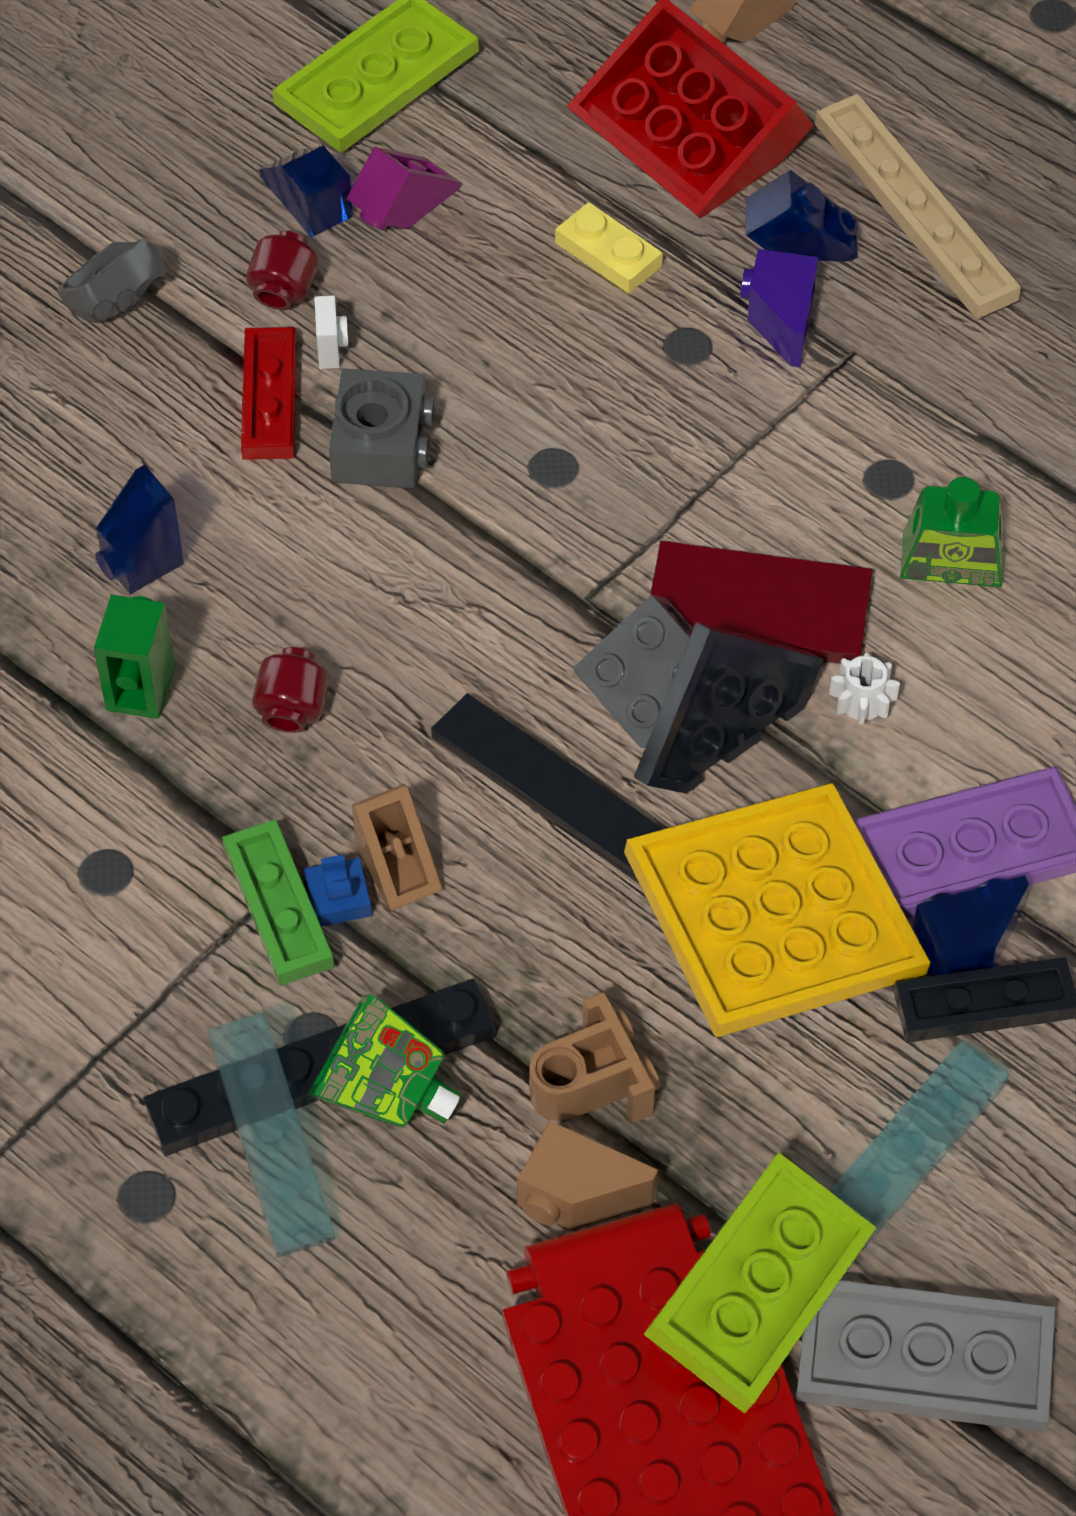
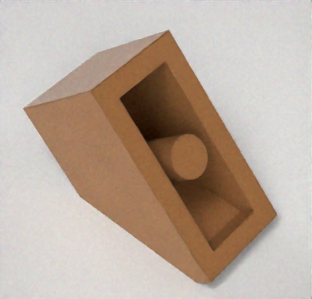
M695 0L689 12L702 20L703 24L701 26L722 43H725L727 38L746 43L790 11L796 1Z
M549 1121L517 1178V1206L521 1207L531 1219L548 1226L556 1223L569 1230H574L652 1206L657 1197L658 1169Z

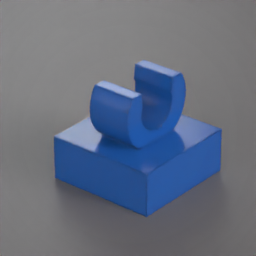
M342 854L322 858L321 865L304 868L309 899L321 927L372 916L371 902L360 857L345 860Z

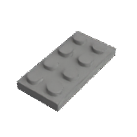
M840 1280L802 1334L796 1401L1046 1432L1050 1412L1055 1307Z

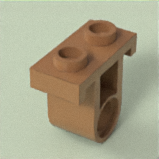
M605 992L583 1000L582 1030L545 1044L537 1049L531 1058L529 1067L531 1104L539 1115L548 1120H570L627 1096V1115L631 1123L652 1116L654 1113L655 1091L660 1089L655 1068L647 1056L639 1058L631 1043L634 1042V1033L627 1015L622 1009L614 1011ZM555 1077H563L571 1082L564 1086H554L546 1081Z

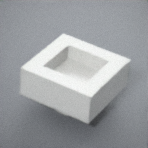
M335 295L316 296L314 301L319 369L340 368L339 347H349L347 316H336Z

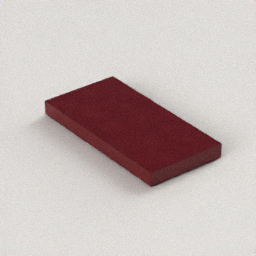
M660 541L651 594L667 598L693 629L696 622L810 651L824 659L823 662L841 664L843 658L851 661L861 656L873 569Z

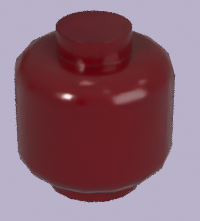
M285 230L281 231L279 235H267L257 242L247 270L246 282L253 291L254 298L259 303L273 309L287 310L291 308V305H298L307 299L319 260L315 252L307 245L308 241L302 235Z
M286 647L282 650L281 654H272L262 660L252 698V706L262 716L261 721L269 728L282 732L298 733L304 731L305 726L316 723L320 719L329 683V675L322 665L314 661L315 656L313 653L298 647Z

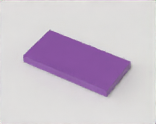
M1057 766L853 820L906 918L1076 873V806Z

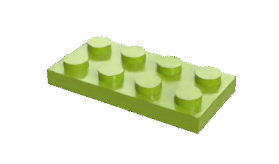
M396 0L272 90L273 102L292 118L342 153L479 52L478 37L426 0Z
M778 1152L647 1328L644 1335L745 1414L755 1403L871 1237L876 1227Z

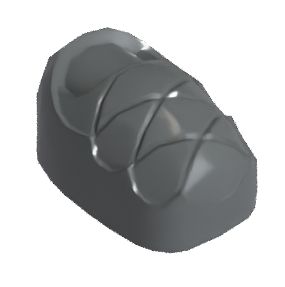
M140 239L137 242L113 241L68 277L58 287L57 293L74 316L90 322L104 321L133 307L140 300V296L145 294L148 286L156 279H165L167 272L166 260L156 244L144 239Z

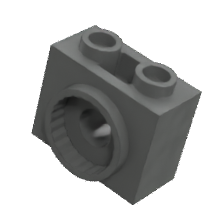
M342 368L338 395L335 400V415L329 446L332 483L415 489L418 468H427L429 437L422 436L423 428L433 427L435 397L426 395L425 374Z

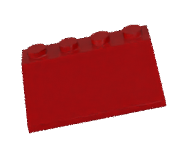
M659 0L566 106L700 219L779 165L814 126L795 100L669 0Z

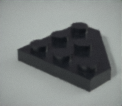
M696 622L634 778L647 786L687 794L703 782L701 774L721 759L726 763H730L762 740L760 731L778 718L788 721L802 711L824 659L810 651Z

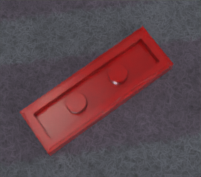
M296 327L245 328L241 429L242 460L294 459Z

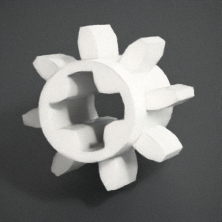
M865 653L864 656L856 657L851 661L843 658L840 664L839 675L831 676L829 695L838 697L837 713L839 715L846 713L849 717L858 720L859 724H864L865 721L874 719L877 716L884 719L887 718L889 704L892 701H897L900 682L890 680L892 664L890 662L883 664L879 659L871 657L869 653Z

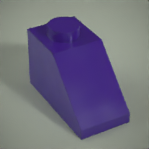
M758 249L754 269H744L740 298L749 299L748 321L790 366L801 367L815 293L818 257Z

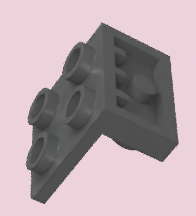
M652 594L574 666V672L640 748H645L693 631V627L667 598Z

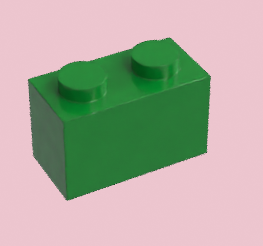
M111 594L94 645L105 709L110 712L159 719L175 668L165 603L153 601L144 596L126 597Z

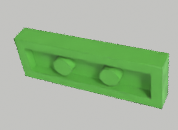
M276 819L223 836L224 850L279 986L334 968L333 955Z

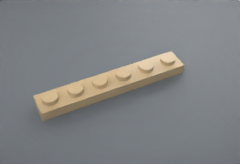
M859 94L816 111V127L976 320L1019 301L1021 286Z

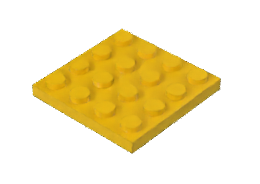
M833 783L627 839L624 853L715 1038L895 985V981L919 978L927 974L930 961Z

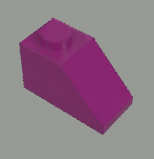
M374 147L346 199L362 210L359 217L363 221L379 230L385 231L387 226L409 229L454 194L461 182L425 157Z

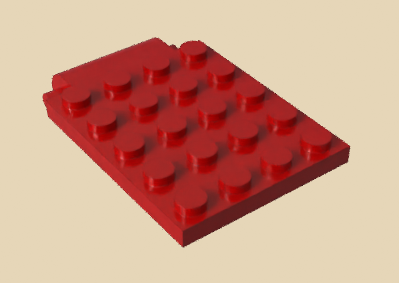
M677 1203L662 1206L524 1246L527 1265L506 1271L512 1295L535 1289L538 1298L502 1309V1314L565 1516H835L782 1364L755 1403L744 1414L644 1335L647 1328L704 1253V1251L696 1252L693 1242L711 1237L709 1223L705 1214L685 1219Z

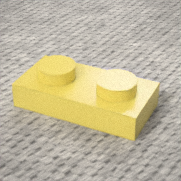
M590 202L586 203L555 229V243L628 294L662 267L663 252Z

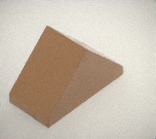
M406 784L352 804L356 849L390 911L443 890Z

